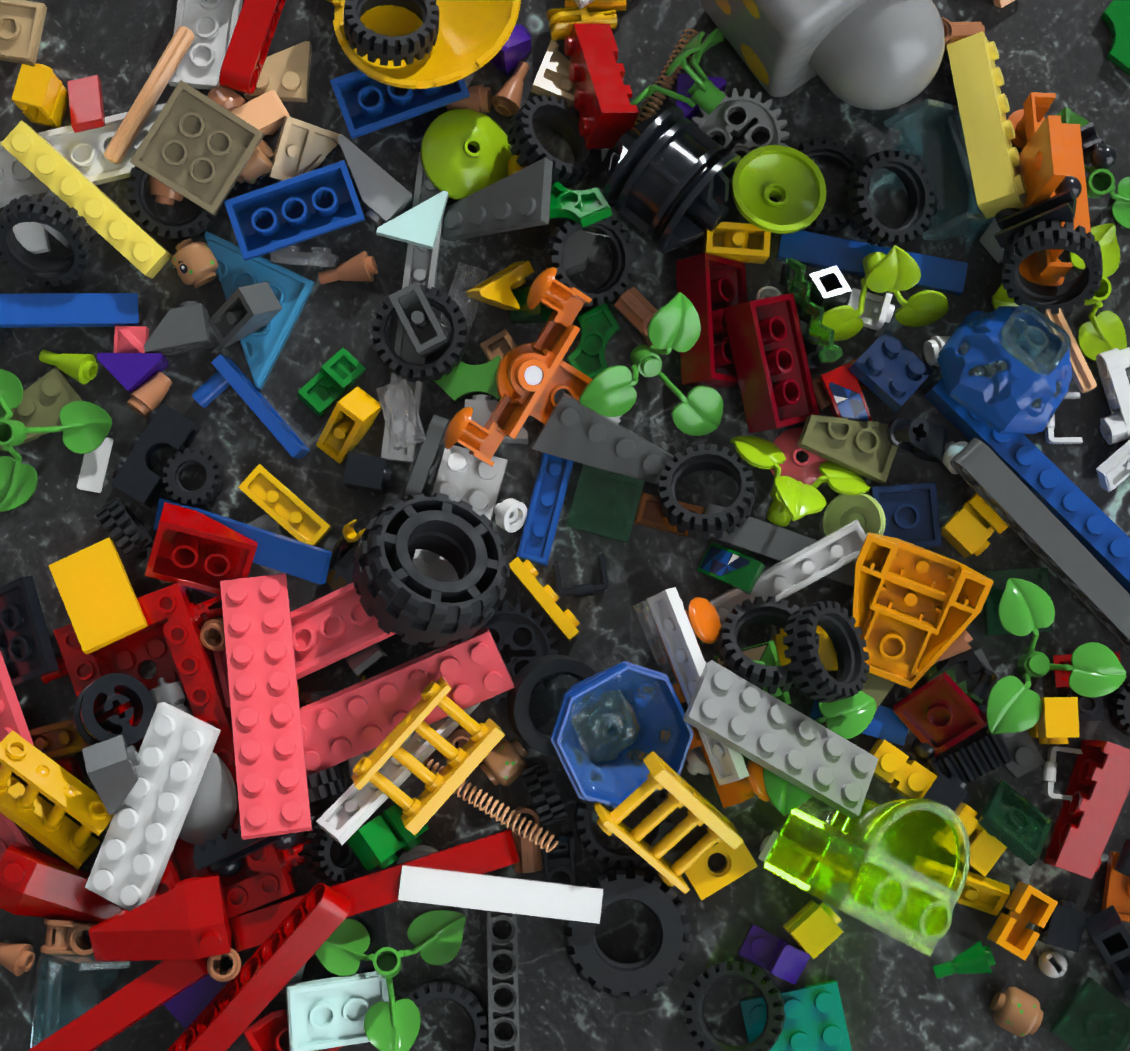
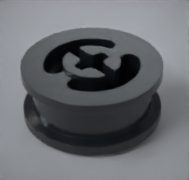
M121 673L107 674L96 679L78 695L73 707V723L80 738L89 746L122 734L129 747L146 735L155 712L154 702L148 689L136 678ZM96 699L98 701V706L93 712L94 701ZM127 702L130 703L131 708L119 715H113L99 724L97 723L95 718L102 716L109 710H116ZM134 714V720L131 726L129 720L132 718Z

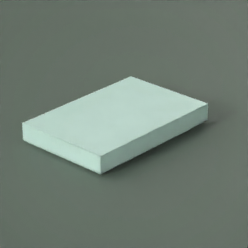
M374 971L353 974L352 976H339L286 984L289 1051H315L370 1042L364 1030L365 1015L373 1004L380 1001L389 1002L386 979L380 977Z

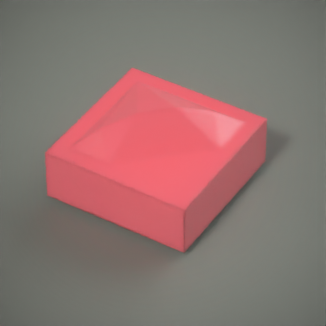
M115 326L113 353H145L144 344L149 339V328L147 326Z

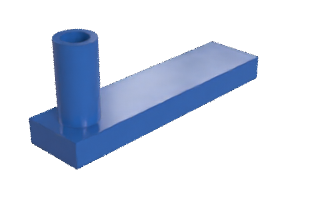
M219 354L211 362L218 371L192 394V397L200 406L206 408L231 385L293 458L303 459L311 451L230 357Z

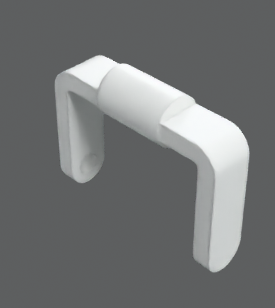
M1068 392L1064 399L1081 398L1080 392ZM1055 414L1045 427V440L1049 444L1083 443L1081 437L1054 438Z
M1052 746L1048 749L1047 761H1045L1043 767L1042 781H1045L1044 794L1048 798L1071 800L1072 796L1053 793L1057 773V751L1073 754H1083L1081 749Z

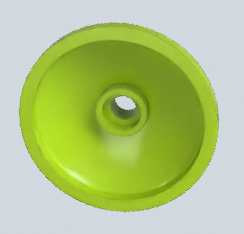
M454 109L438 116L427 128L421 142V163L426 176L440 192L447 191L450 198L460 201L507 177L508 160L512 156L511 145L508 144V137L504 130L491 117L472 109ZM468 145L475 146L477 153L470 152Z
M767 145L756 148L740 160L732 176L731 192L737 209L751 224L767 232L788 234L803 230L817 219L826 201V183L820 169L807 155L791 147ZM774 197L778 200V202H774L769 198Z

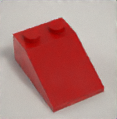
M164 502L144 576L171 583H179L183 586L220 595V581L248 578L258 543L196 510Z

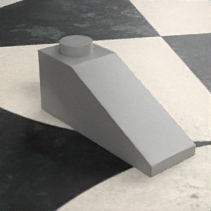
M343 134L337 138L367 210L365 215L372 223L379 227L405 213L413 206L412 193Z

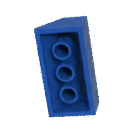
M360 70L330 80L351 139L470 97L464 78L447 85L426 89H407L389 86L370 78Z
M344 160L224 201L244 261L365 220Z

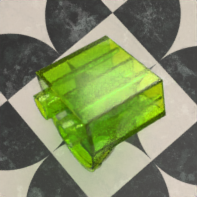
M865 798L858 817L851 819L843 813L836 811L830 825L793 807L763 868L838 910L930 957L938 940L947 933L951 926L952 911L964 888L969 871L970 844L966 829L958 815L947 806L938 802L917 798L892 800L878 804Z

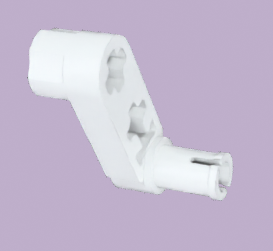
M1130 347L1122 350L1115 348L1099 353L1096 356L1099 376L1112 414L1100 419L1101 434L1109 445L1130 439V384L1125 371L1126 368L1130 367Z

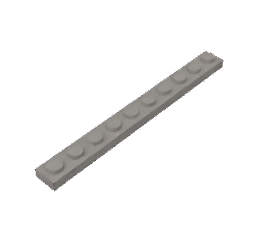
M420 152L412 208L440 193L424 172ZM444 214L433 250L408 243L402 288L416 281L419 285H426L430 289L435 287ZM398 317L395 353L408 363L425 364L427 356L422 358L417 353ZM393 372L391 373L381 458H386L392 462L414 464L423 383L421 381H416V383L409 382L407 379L397 377Z

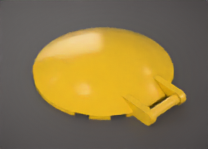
M326 0L335 6L334 31L342 50L351 63L361 72L378 82L407 89H426L447 85L461 80L483 67L502 49L509 39L517 22L521 0H436V5L439 7V30L435 46L433 45L432 51L429 54L425 53L424 58L419 61L414 57V62L409 65L404 60H401V66H394L393 61H388V65L384 66L380 65V59L377 58L375 63L368 61L367 54L362 58L357 54V48L352 50L349 46V40L347 41L345 38L343 22L345 0ZM394 5L377 6L366 11L360 17V21L366 28L377 34L390 37L408 35L417 31L423 24L421 19L412 11Z

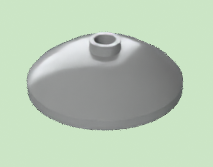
M213 751L178 836L183 841L194 845H205V840H216L217 834H226L232 826L236 815L237 792L233 777L223 760Z

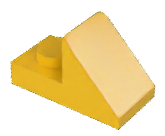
M529 260L514 262L466 291L468 298L504 310H519L520 306L512 290L526 283L525 277L533 273L534 270Z

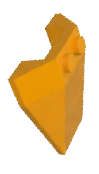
M868 532L855 562L852 616L856 620L854 627L860 626L862 634L859 636L860 639H865L867 644L866 647H863V650L869 653V660L865 661L869 665V673L911 689L981 612L994 581L956 560L898 538Z

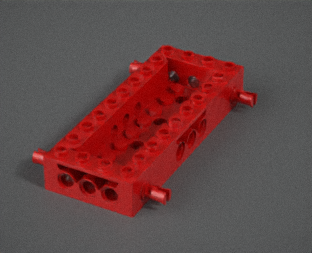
M175 583L139 597L137 600L148 626L88 655L83 652L72 623L53 630L62 657L56 658L59 670L41 677L44 684L69 674L78 697L81 691L96 679L112 673L132 676L143 683L148 691L156 688L159 685L157 679L164 677L165 683L182 682L187 696L186 701L183 703L184 706L191 707L194 717L221 730L213 752L223 760L233 777L237 792V810L230 828L239 829L240 814L231 709L227 708L213 652L206 648L200 639L203 622L223 615L222 607L212 609L222 603L221 594L195 604L189 587ZM151 660L156 664L157 672L151 679H145L141 674V666L144 662ZM96 699L94 701L93 712L98 706V701ZM127 702L116 710H109L96 718V721L99 724L113 715H119L131 708V705ZM134 714L132 718L129 720L131 726L133 724ZM144 737L132 744L135 746L137 753L140 750ZM178 837L156 894L159 896L173 889L174 884L184 879L218 872H212L211 866L197 870L193 859L195 845L185 842ZM308 839L287 850H278L271 844L242 858L241 869L236 875L232 877L220 875L229 919L299 890L292 868L308 862L304 861V856L301 852L304 851V844H310L311 840Z

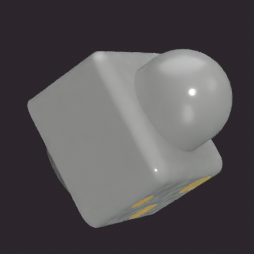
M701 0L702 8L722 31L724 37L765 91L773 97L787 96L818 75L828 89L847 104L866 110L895 108L918 96L929 85L939 69L944 54V26L940 13L932 0Z

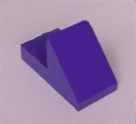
M753 923L737 951L739 955L767 969L771 974L795 985L810 958L805 951Z

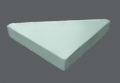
M442 191L379 226L376 231L377 235L433 250L449 197L448 192Z

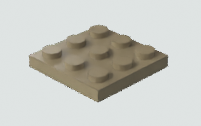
M180 80L130 160V163L215 216L265 134Z

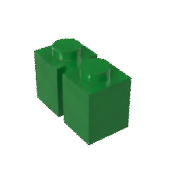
M394 804L385 810L383 814L378 815L358 829L347 840V843L367 872H370L378 865L384 870L399 859L395 853L401 848L407 853L420 844L422 840L419 835L428 830V826L425 824L416 835H413L405 828L400 817L403 814V809Z

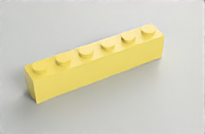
M982 31L948 44L947 51L976 201L986 219L995 217L1001 210L1025 207L1022 194L1027 193L1023 176L1021 174L1018 175L1017 166L1021 165L1018 150L1016 147L1012 148L1011 140L1015 138V131L1012 122L1006 119L1005 113L1010 111V107L1005 93L1001 94L1000 86L1005 85L1001 69L995 65V60L999 59V53L995 42H989Z
M22 120L0 143L62 201L66 202L70 208H75L80 217L83 216L95 231L145 276L153 279L173 257L170 252L38 132Z

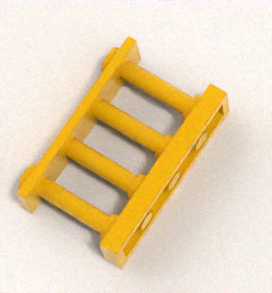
M442 676L437 682L432 681L424 688L419 702L368 758L365 756L357 762L353 768L354 774L351 776L357 789L361 790L369 781L403 809V814L400 816L405 828L413 835L420 831L505 736L504 732L493 720L489 718L485 723H477L446 695L451 690V687ZM436 706L470 733V740L462 749L460 747L456 749L423 721ZM413 731L418 733L448 759V764L440 773L431 772L401 746ZM391 756L425 783V790L418 798L414 797L411 799L378 771Z
M12 730L0 742V813L75 869L79 870L101 843L91 835L92 832L99 836L111 823L114 814L109 815L102 800L95 791ZM12 772L27 782L28 785H24L11 775ZM39 792L55 803V805L52 806L38 795ZM67 812L69 815H71L73 818L81 823V826H79L70 818H68L65 815V813Z
M652 751L643 759L650 771L647 774L648 779L612 812L600 802H596L593 805L599 816L597 824L608 836L614 833L653 866L668 887L671 886L672 888L675 885L686 894L690 889L682 874L717 842L721 844L725 841L735 850L744 840L726 816ZM665 788L669 791L667 793L668 798L632 830L622 822L656 789L661 791ZM685 806L689 809L687 811L689 815L656 845L651 847L643 840L649 832L677 807L681 809ZM705 823L708 826V833L674 864H671L663 857L697 825L701 827Z

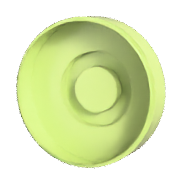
M865 493L859 495L840 494L828 504L824 512V533L828 536L849 523L858 520L866 535L868 532L883 535L886 526L883 508L876 499Z

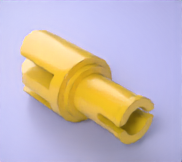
M579 7L549 9L546 12L553 41L565 40L566 37H569L573 24H610L612 30L617 29L615 9L589 12L585 7L582 9Z

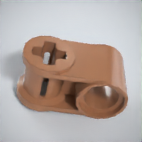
M44 918V924L47 927L45 943L40 947L41 953L81 956L93 954V949L86 944L84 936L85 932L89 931V928L99 924V922Z

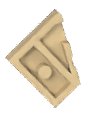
M551 40L531 92L538 95H546L547 98L550 95L556 96L557 102L563 99L567 101V107H571L572 105L574 106L575 85L569 79L570 60L558 51L560 45L556 41Z
M304 41L266 57L253 94L244 93L246 100H253L270 90H275L283 102L308 103L312 53L311 42Z
M285 116L272 159V169L268 177L284 181L313 171L316 167H319L326 159V156L339 144L337 138L341 134L290 116Z

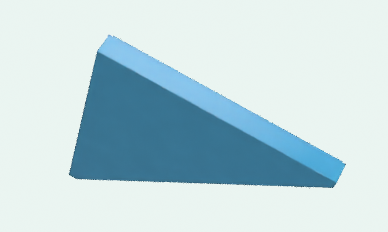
M206 231L204 236L207 244L219 263V268L216 272L226 301L239 287L268 282L282 306V310L266 326L240 340L255 387L262 391L315 286V282L261 256L244 261L239 246Z

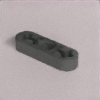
M437 415L433 416L408 481L404 497L417 493L425 495L444 443V434L450 422L449 419Z

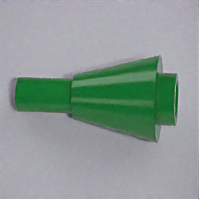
M981 941L955 956L953 960L933 966V970L937 979L956 973L958 975L992 973L990 966L996 965L990 946L983 947Z

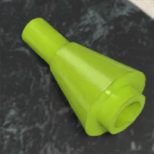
M42 350L39 354L41 362L56 366L59 370L83 385L93 380L97 375L98 364L93 354H57L47 350Z

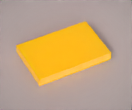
M110 537L48 565L85 654L88 655L148 626L114 542Z

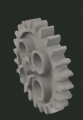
M733 88L732 97L728 98L726 95L710 115L699 107L703 117L692 118L693 123L709 137L720 136L725 140L723 147L726 149V153L733 146V136L741 137L753 119H757L758 122L745 133V144L737 143L731 152H736L739 156H745L752 150L762 146L782 145L789 147L781 142L789 139V132L780 131L787 126V120H777L781 115V109L778 108L771 111L773 100L769 99L763 104L761 102V92L754 99L750 98V90L748 88L743 96H739L737 89ZM734 112H741L746 117L744 122L739 125L730 123L728 118ZM757 132H765L768 134L769 140L765 144L758 145L753 142L752 137Z

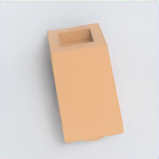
M270 90L231 111L265 135H273L283 124L285 116H290L275 90Z

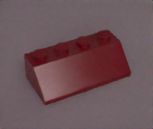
M708 253L676 261L677 293L681 292L691 301L698 313L701 324L700 336L695 345L687 352H680L682 385L691 387L706 385L713 388L739 387L722 308L747 302L745 263Z
M790 293L722 308L749 434L804 422L810 415H819L794 294Z

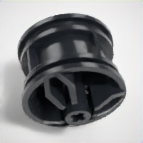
M672 106L666 111L637 124L636 128L642 133L640 136L629 129L620 137L612 151L613 154L607 170L609 180L602 193L611 208L615 206L617 213L624 216L652 241L659 240L657 249L663 254L703 237L705 232L697 226L698 223H701L712 232L722 222L729 211L728 206L732 198L730 180L741 160V157L736 152L726 155V149L722 145L715 142L688 118L683 119L684 111L678 106Z

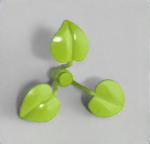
M1114 223L1101 224L1091 228V233L1094 235L1095 241L1099 242L1102 252L1103 275L1098 291H1094V296L1090 300L1085 298L1084 305H1093L1088 314L1090 321L1083 323L1078 329L1077 344L1082 354L1096 362V356L1099 353L1115 348L1119 350L1127 348L1126 332L1120 318L1110 310L1102 311L1095 316L1098 308L1103 306L1102 300L1107 299L1111 293L1112 287L1107 277L1117 271L1120 263V248ZM1069 252V260L1072 266L1076 269L1084 270V260L1077 254ZM1003 283L992 296L994 309L1005 306L1025 308V303L1018 306L1014 303V298L1010 299ZM1034 307L1032 311L1043 316V314L1038 313L1037 307Z
M894 245L887 255L882 252H874L864 257L862 264L865 277L860 280L862 287L858 308L854 310L849 305H843L828 310L811 323L809 335L827 341H843L858 334L864 325L862 318L859 316L864 311L867 287L877 293L893 292L899 304L902 305V307L895 311V319L900 324L908 327H922L936 322L949 311V304L946 296L935 290L918 292L912 295L908 301L902 297L900 291L914 287L921 278V271L916 261L907 252Z
M750 435L738 436L730 440L737 453L748 464L760 469L772 468L774 470L773 489L770 493L773 500L766 512V517L777 526L786 527L790 524L791 520L796 521L806 515L822 511L826 506V500L817 490L818 486L822 483H828L832 490L845 495H859L868 492L870 489L859 474L831 461H825L820 464L819 472L823 476H820L812 485L803 484L801 481H797L789 476H780L781 467L779 464H783L786 457L774 443L767 439Z

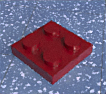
M946 672L898 701L893 707V712L922 743L930 744L934 748L935 757L987 725L986 715ZM930 739H932L937 744V747H935L932 744Z

